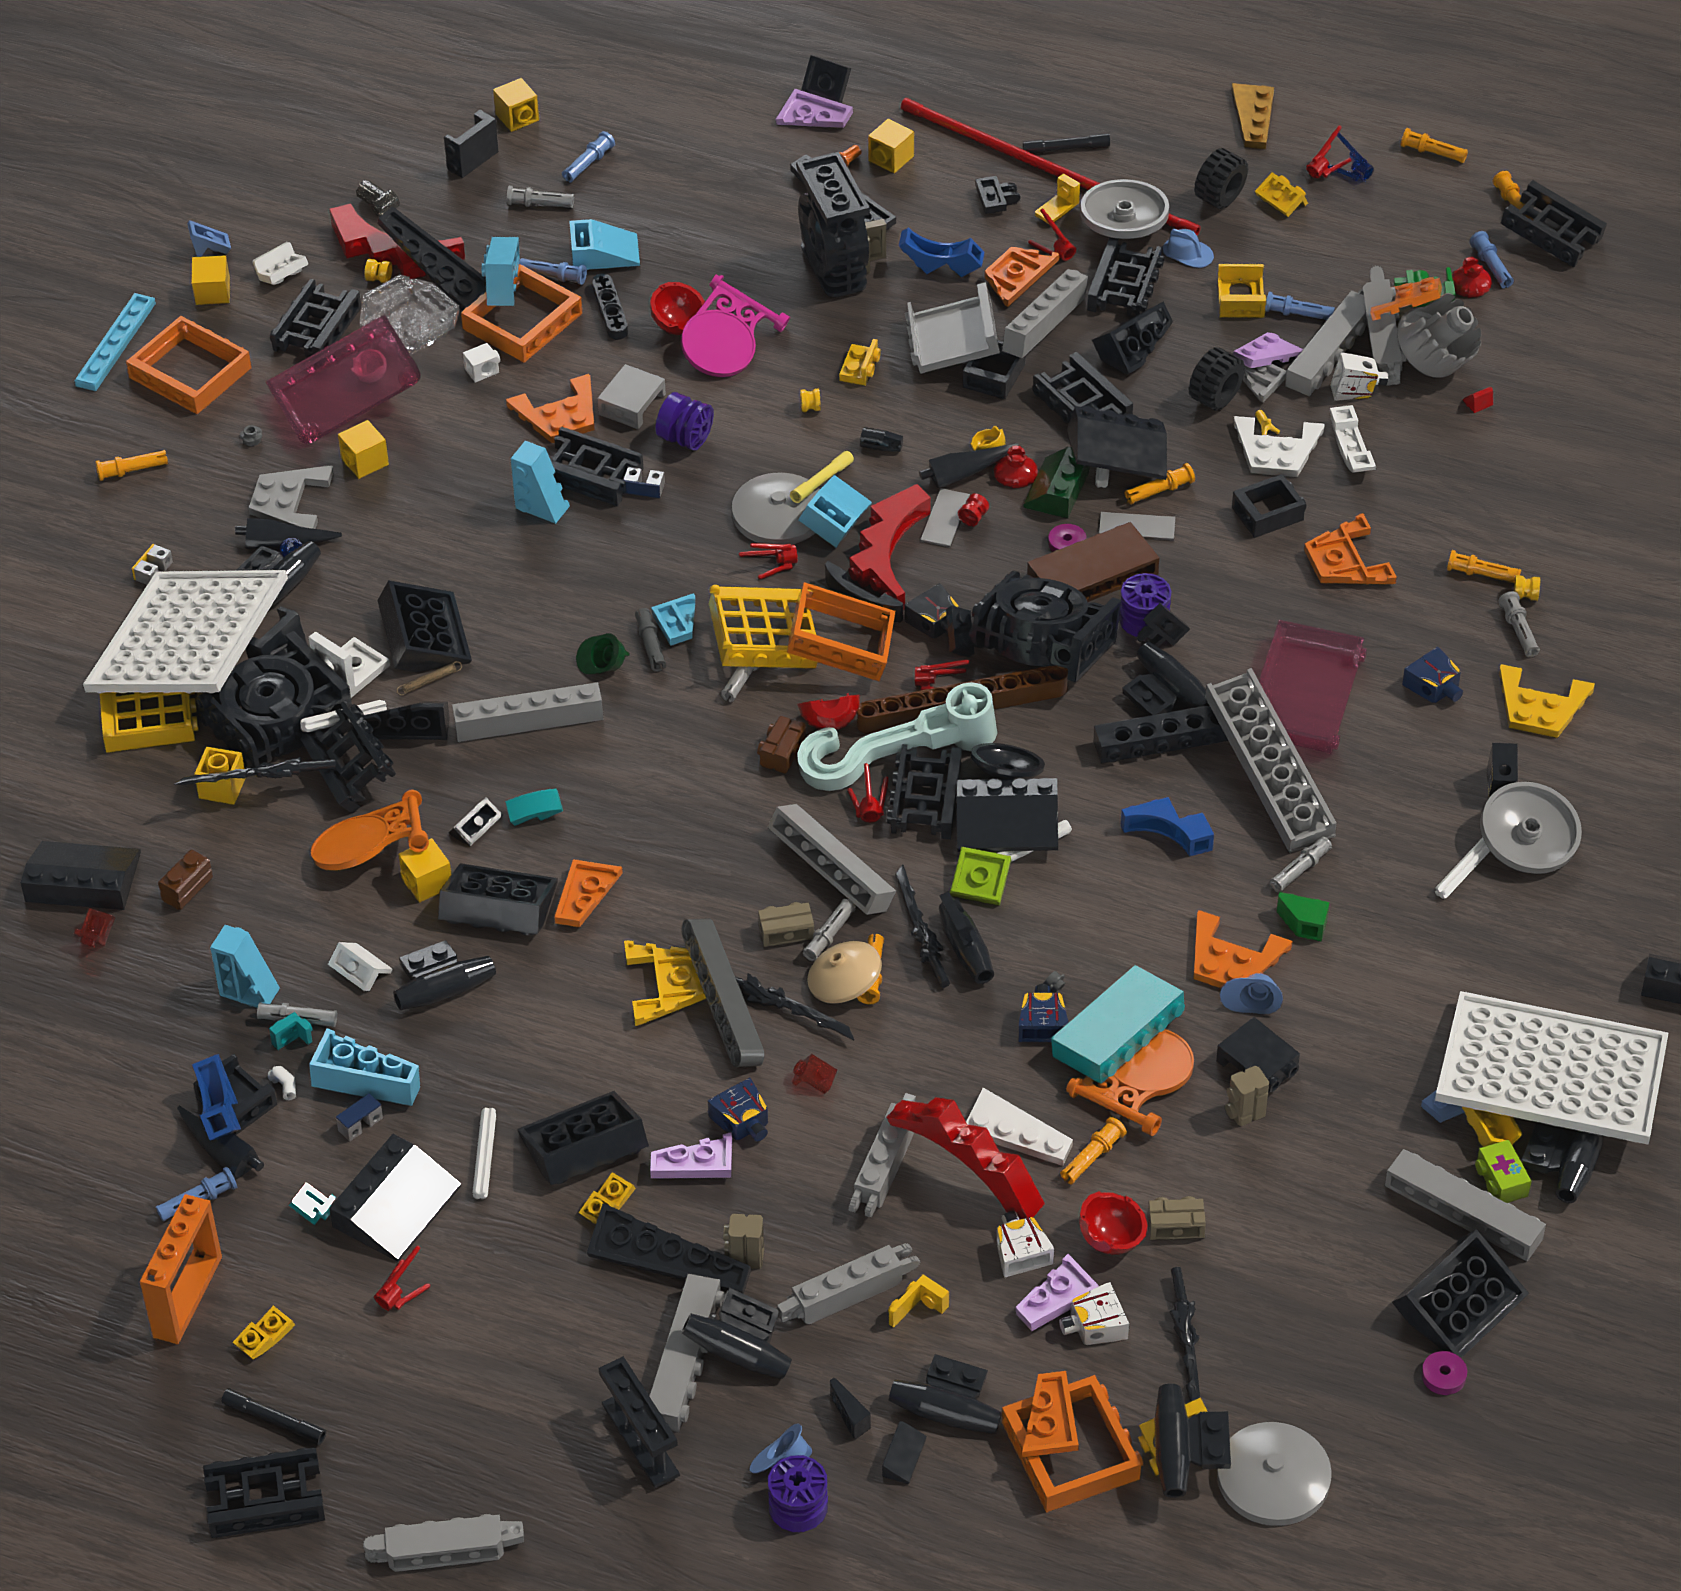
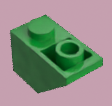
M1279 892L1277 913L1296 936L1322 941L1330 902Z

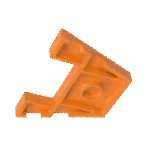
M1429 277L1420 282L1393 286L1396 291L1395 301L1371 307L1372 321L1381 319L1380 315L1390 312L1391 315L1398 313L1402 307L1410 305L1416 307L1439 299L1442 291L1440 278L1434 279V277Z
M589 374L570 379V386L576 396L567 397L544 406L533 408L525 393L506 399L508 409L511 411L515 410L523 421L527 420L533 425V429L551 443H555L554 438L556 435L559 436L558 430L561 427L582 434L595 430Z
M1363 513L1357 515L1355 520L1350 523L1346 521L1340 524L1339 529L1331 533L1327 531L1305 543L1304 551L1320 583L1396 584L1397 576L1389 562L1365 567L1351 540L1352 538L1370 535L1371 527Z
M1198 910L1194 980L1222 988L1226 982L1232 979L1247 978L1255 973L1263 974L1270 966L1273 967L1284 953L1287 954L1291 950L1292 941L1270 934L1262 953L1214 938L1213 936L1220 924V917Z

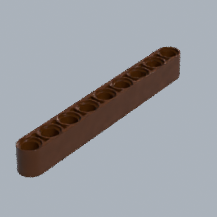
M1057 665L1046 666L963 683H978L988 688L992 694L995 710L1064 696L1068 690V670ZM963 683L861 702L860 708L857 711V728L862 733L870 734L912 722L918 718L922 710L946 704L948 693L954 687Z

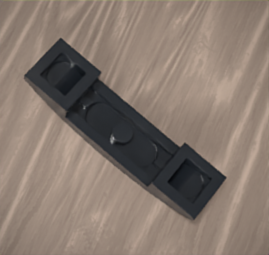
M829 561L825 563V581L831 591L895 611L894 622L901 623L903 621L902 602L886 593L879 598L847 581V571Z

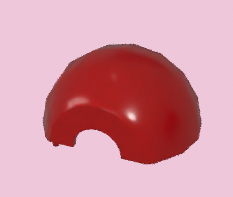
M667 282L659 285L652 294L650 301L651 317L660 329L673 335H682L686 323L696 315L705 303V300L697 290L689 285L680 282Z
M847 693L846 696L839 697V699L828 701L820 699L797 705L801 716L809 725L819 730L827 727L838 730L846 727L855 718L860 708V695L849 696V693Z
M1100 1191L1093 1193L1082 1203L1079 1216V1227L1083 1237L1091 1247L1104 1254L1119 1255L1129 1252L1138 1246L1146 1236L1148 1225L1145 1214L1139 1205L1127 1195L1124 1197L1115 1193H1100Z

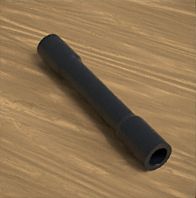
M1106 133L1055 140L1023 141V150L1035 154L1054 150L1110 146V135Z
M227 1388L222 1396V1404L289 1430L297 1436L317 1445H321L326 1437V1429L266 1406L231 1388Z

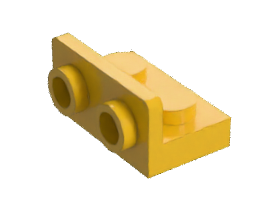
M1273 172L1255 190L1258 197L1287 217L1300 204L1305 207L1308 204L1305 198L1306 193L1299 186L1293 187L1287 178L1283 175L1277 176Z
M873 339L870 347L851 344L839 374V381L866 386L869 377H873L875 362H879L881 349L878 348V340Z

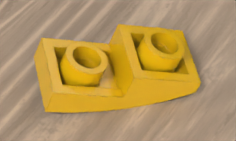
M612 1172L599 1192L593 1191L579 1211V1214L596 1224L602 1204H607L619 1210L636 1188L633 1184Z
M273 1305L256 1325L251 1322L233 1343L250 1358L255 1359L280 1341L295 1324Z

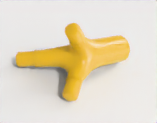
M1262 410L1256 411L1255 416L1261 425L1262 435H1267L1268 430L1276 434L1280 433V430L1272 425L1271 419H1268Z

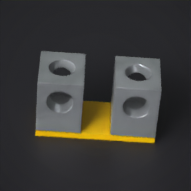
M152 544L132 567L134 580L148 585L155 572H159L158 569L166 571L173 563L171 551Z

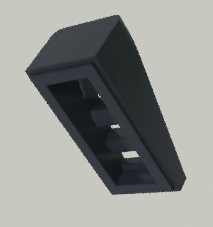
M832 1378L830 1380V1396L854 1439H857L871 1429V1413L836 1378Z

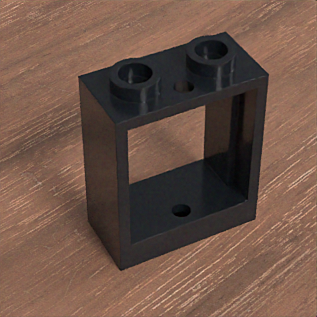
M998 340L1000 353L971 360L967 363L963 370V388L1006 399L1025 366L1026 355L1020 358L1002 351L1003 341ZM986 358L1012 365L1006 376L980 369Z
M1283 474L1233 491L1232 509L1254 538L1304 521L1307 507L1303 497L1298 495L1293 484L1290 481L1288 482ZM1280 494L1288 504L1285 507L1261 515L1253 503Z

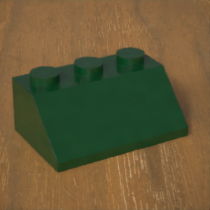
M1069 446L1045 457L1023 508L1068 519L1089 474L1090 466L1076 464L1072 447Z

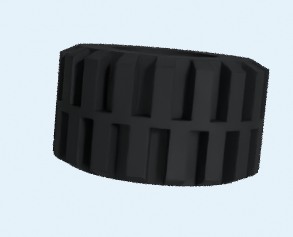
M1225 148L1217 149L1205 160L1198 172L1194 188L1195 195L1218 209L1228 207L1244 187L1249 169L1247 161Z
M1220 347L1210 349L1194 368L1188 387L1189 396L1214 411L1221 410L1234 398L1241 386L1245 373L1244 361Z

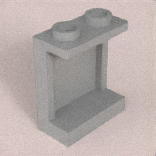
M625 364L598 397L599 415L639 429L643 424V412L656 396L662 398L665 396V379Z

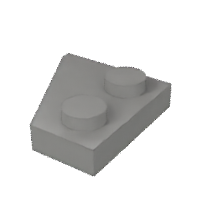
M1273 364L1255 368L1245 366L1243 381L1255 396L1264 403L1286 379L1287 371Z

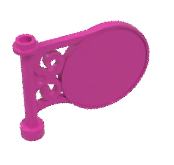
M717 274L709 285L712 287L713 292L683 329L681 347L688 362L697 370L710 376L729 377L742 372L751 363L756 347L754 328L760 320L767 318L774 323L773 328L782 332L788 324L790 317L783 312L780 315L774 313L724 282V276H718ZM725 297L718 299L716 310H707L715 299ZM729 301H730V303H731V307H729V308H726V307H723V306H722V304L725 305V306H728ZM746 308L752 309V310H749V309L745 310V312H744V317H743V316L741 315V313H740L743 309H746Z

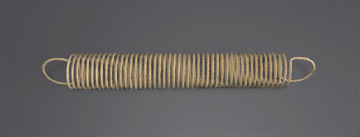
M453 665L448 668L444 666L436 673L431 672L429 675L427 674L423 679L419 677L413 683L408 682L404 684L402 689L405 687L404 690L406 691L404 692L407 694V691L414 687L413 690H416L421 684L424 686L432 683V679L436 681L443 678V675L449 672L448 675L457 672L455 671L456 668L454 669L453 667L455 666Z

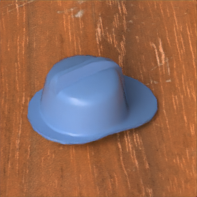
M1172 229L1169 240L1163 245V253L1167 257L1193 268L1206 267L1214 259L1211 248L1199 242L1195 232L1189 229Z
M1255 973L1247 978L1232 979L1226 982L1220 991V999L1223 1005L1231 1011L1242 1013L1270 1014L1276 1012L1281 1007L1283 1001L1282 992L1268 975L1262 973Z
M799 1423L794 1424L776 1441L760 1452L752 1461L750 1471L752 1473H760L769 1467L772 1468L781 1459L789 1456L804 1455L809 1457L812 1454V1449L800 1435L802 1426Z

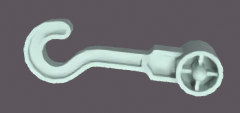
M978 683L960 684L948 693L946 704L922 710L918 718L912 722L878 731L859 739L840 762L832 765L823 764L820 760L825 755L839 749L838 733L832 727L820 729L810 734L799 747L797 755L801 776L807 784L816 789L825 791L841 790L853 784L863 774L865 763L870 764L878 758L901 752L902 744L907 745V750L918 746H927L934 750L955 743L956 746L963 750L972 751V748L976 745L993 743L997 736V726L992 694L988 688Z

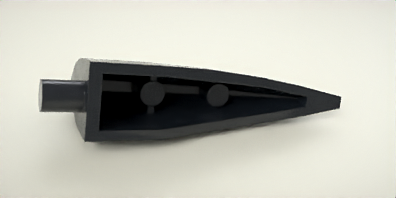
M1019 443L969 452L949 453L930 459L929 468L919 471L920 478L924 480L931 477L937 488L947 486L993 465L1008 455L1007 451L1009 448L1016 445L1019 446Z
M247 518L246 526H235V535H246V549H258L261 545L270 549L301 546L307 541L320 543L342 537L341 532L306 528L271 519Z
M180 1105L177 1107L185 1124L200 1145L223 1168L228 1167L235 1178L243 1176L252 1168L256 1171L262 1170L264 1162L259 1159L254 1148L232 1133L215 1140H209L202 1120Z

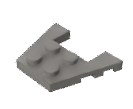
M333 466L259 475L249 505V513L261 519H271L285 524L316 529L318 523L317 515L299 514L296 512L305 485L330 486L334 473Z

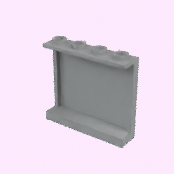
M986 282L977 284L979 296L916 313L913 311L911 302L907 303L908 312L905 313L910 338V354L913 365H918L920 374L1000 353L992 302Z

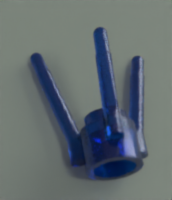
M1339 132L1337 137L1351 151L1349 155L1355 161L1351 166L1353 172L1341 168L1335 170V172L1351 177L1355 181L1359 178L1362 181L1368 180L1374 172V167Z

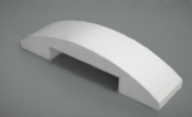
M1353 405L1330 408L1336 441L1348 469L1351 472L1376 470L1371 452L1366 450L1360 435L1358 418Z

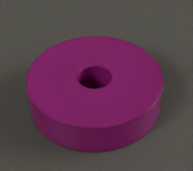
M1073 524L1058 525L1049 533V548L1054 552L1055 550H1060L1085 540L1086 533L1082 528Z
M1439 1351L1425 1359L1422 1368V1380L1428 1389L1437 1394L1451 1395L1464 1387L1467 1378V1366L1458 1355L1447 1351ZM1442 1371H1445V1372H1447L1448 1374H1447V1375H1444V1374H1442L1441 1372H1442Z

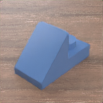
M190 220L188 221L187 225L197 257H201L207 248L215 252L228 254L231 249L228 234Z

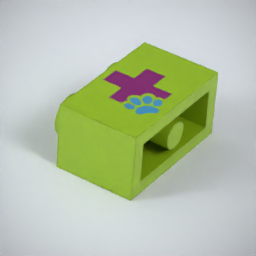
M1509 1140L1479 1148L1475 1166L1480 1176L1483 1175L1489 1193L1505 1203L1529 1197L1531 1179Z

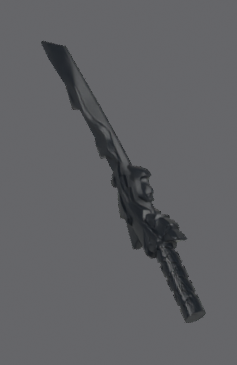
M293 758L277 764L265 762L256 768L186 776L174 785L217 782L218 780L230 778L245 779L247 776L275 779L292 777V775H299L302 771L336 769L335 759L301 762V758Z
M902 865L897 871L896 876L915 926L911 930V935L915 936L919 943H922L920 950L921 962H930L940 986L945 988L950 985V981L939 960L941 957L940 951H943V946L936 939L937 935L928 928V924L923 922V913L917 907L914 899L916 893L910 885L904 865Z
M749 973L747 974V980L735 976L739 988L742 989V994L749 996L747 1002L760 1003L762 1006L773 1005L779 1009L783 1007L788 1008L792 1014L810 1018L817 1022V1026L834 1030L854 1041L849 1026L787 998L783 988L775 989L771 987L766 989L762 987L761 982Z
M1174 1267L1171 1269V1275L1173 1277L1177 1302L1174 1303V1310H1170V1314L1175 1324L1173 1328L1181 1340L1180 1345L1185 1351L1183 1360L1187 1367L1188 1376L1186 1390L1190 1402L1200 1398L1194 1348L1200 1336L1196 1334V1329L1191 1325V1319L1196 1310L1194 1307L1195 1301L1189 1302L1187 1300L1182 1270L1180 1267Z

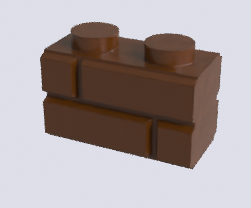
M783 716L778 717L775 724L771 723L767 731V739L759 743L757 754L760 755L761 766L769 769L774 768L776 771L786 774L797 756L801 743L806 739L805 723L797 720L792 721L790 718Z
M189 850L183 856V859H180L158 882L161 899L165 903L181 910L213 878L210 860L194 850Z

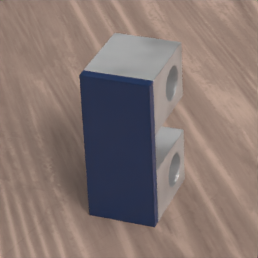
M634 467L627 468L623 481H626L625 493L660 498L665 484L664 472L650 470L647 482L643 483L642 469Z
M370 1093L336 1116L338 1131L348 1141H352L362 1134L361 1119L370 1127L383 1119L381 1104Z

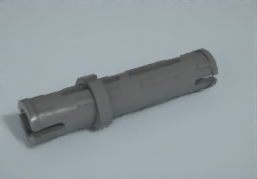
M641 608L639 609L641 616L638 611L635 612V618L639 625L638 633L643 638L651 669L656 672L662 671V668H666V662L657 638V626L652 622L650 610Z

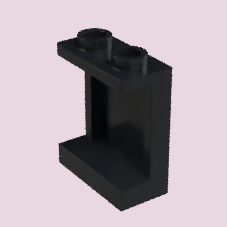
M482 110L474 113L475 126L460 137L453 138L448 134L444 136L447 169L461 178H464L499 152L496 119Z
M282 606L279 607L277 611L280 621L261 639L252 637L245 648L248 659L270 655L274 650L287 644L285 635L292 631L307 644L298 613Z
M1253 1017L1218 1044L1216 1061L1223 1067L1228 1063H1232L1244 1073L1248 1068L1253 1066L1259 1067L1269 1081V1093L1274 1092L1286 1078H1291L1299 1070L1300 1053Z
M232 1054L221 1062L238 1104L232 1106L241 1127L240 1130L234 1132L237 1135L277 1105L275 1089L268 1083L264 1086L260 1085L239 1066L238 1057ZM196 1080L193 1083L196 1099L203 1105L199 1083Z

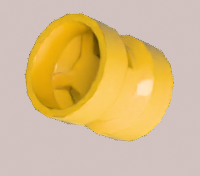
M368 259L365 265V280H379L381 283H389L392 276V263L390 261L377 262L375 259Z
M1516 575L1514 592L1519 594L1520 600L1526 597L1532 601H1538L1540 577L1525 579L1524 576Z

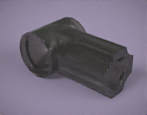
M366 180L359 183V187L356 190L357 197L371 205L373 212L378 217H381L392 206L394 208L399 207V199L392 190L383 191L372 182Z

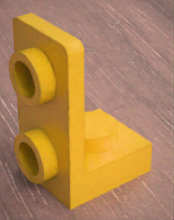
M1065 174L1059 176L1057 180V195L1037 209L1035 216L1048 223L1040 212L1043 208L1053 222L1057 221L1079 204L1080 183Z
M923 1274L916 1282L913 1281L909 1284L905 1294L899 1300L895 1299L888 1309L889 1325L894 1328L920 1300L928 1308L935 1309L943 1314L949 1307V1291Z

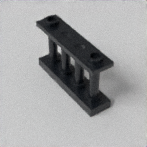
M624 1356L598 1368L600 1377L613 1395V1397L603 1401L602 1406L653 1486L657 1488L679 1477L678 1469L666 1452L678 1446L677 1438Z

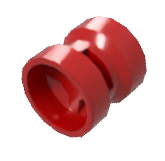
M971 494L966 500V504L962 505L958 511L959 519L968 526H976L982 516L988 511L989 503L982 495Z

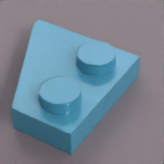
M694 593L651 607L652 615L670 646L693 638Z

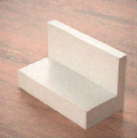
M339 942L328 963L329 966L364 991L371 990L379 973L391 974L393 970L357 943Z

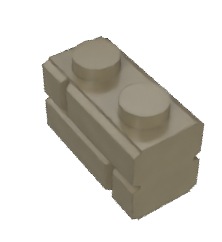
M794 902L789 906L777 908L769 906L764 910H758L759 929L764 947L813 939L814 922L809 903L801 904Z
M1253 1066L1246 1069L1245 1073L1241 1071L1231 1075L1230 1087L1227 1088L1229 1101L1225 1105V1110L1229 1118L1234 1119L1239 1126H1244L1251 1123L1252 1119L1256 1121L1266 1115L1269 1081L1259 1067Z
M1187 1196L1180 1200H1169L1165 1197L1149 1200L1148 1224L1150 1240L1205 1238L1206 1221L1203 1199Z
M732 1214L729 1224H724V1255L749 1265L751 1269H761L764 1256L763 1217L761 1215H748L746 1217L745 1214Z

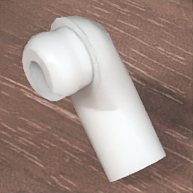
M282 1066L273 1067L268 1072L269 1081L282 1084L283 1098L285 1100L295 1099V1077Z

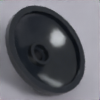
M984 743L974 746L971 751L973 762L986 774L996 779H1031L1044 771L1045 762L1041 757L1017 746L1001 743Z

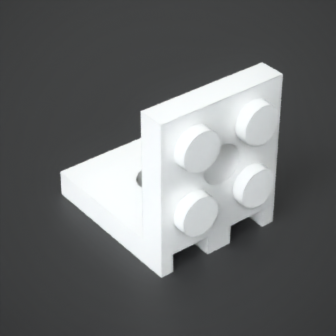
M317 632L309 636L310 648L349 685L351 698L390 666L388 658L355 637L340 648ZM352 664H361L358 667L352 666Z

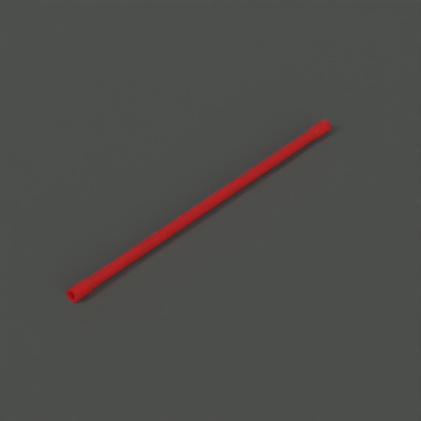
M904 98L901 103V110L925 118L1057 177L1065 174L1079 182L1082 188L1089 190L1100 184L924 107L922 104L909 98ZM1170 213L1165 223L1177 230H1192L1197 236L1201 230L1200 225Z

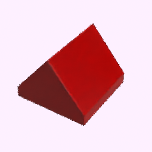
M1492 387L1485 388L1464 397L1463 401L1476 413L1493 405Z

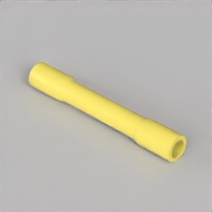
M849 451L841 453L816 475L790 492L791 500L795 503L803 501L837 472H841L854 461L853 455Z

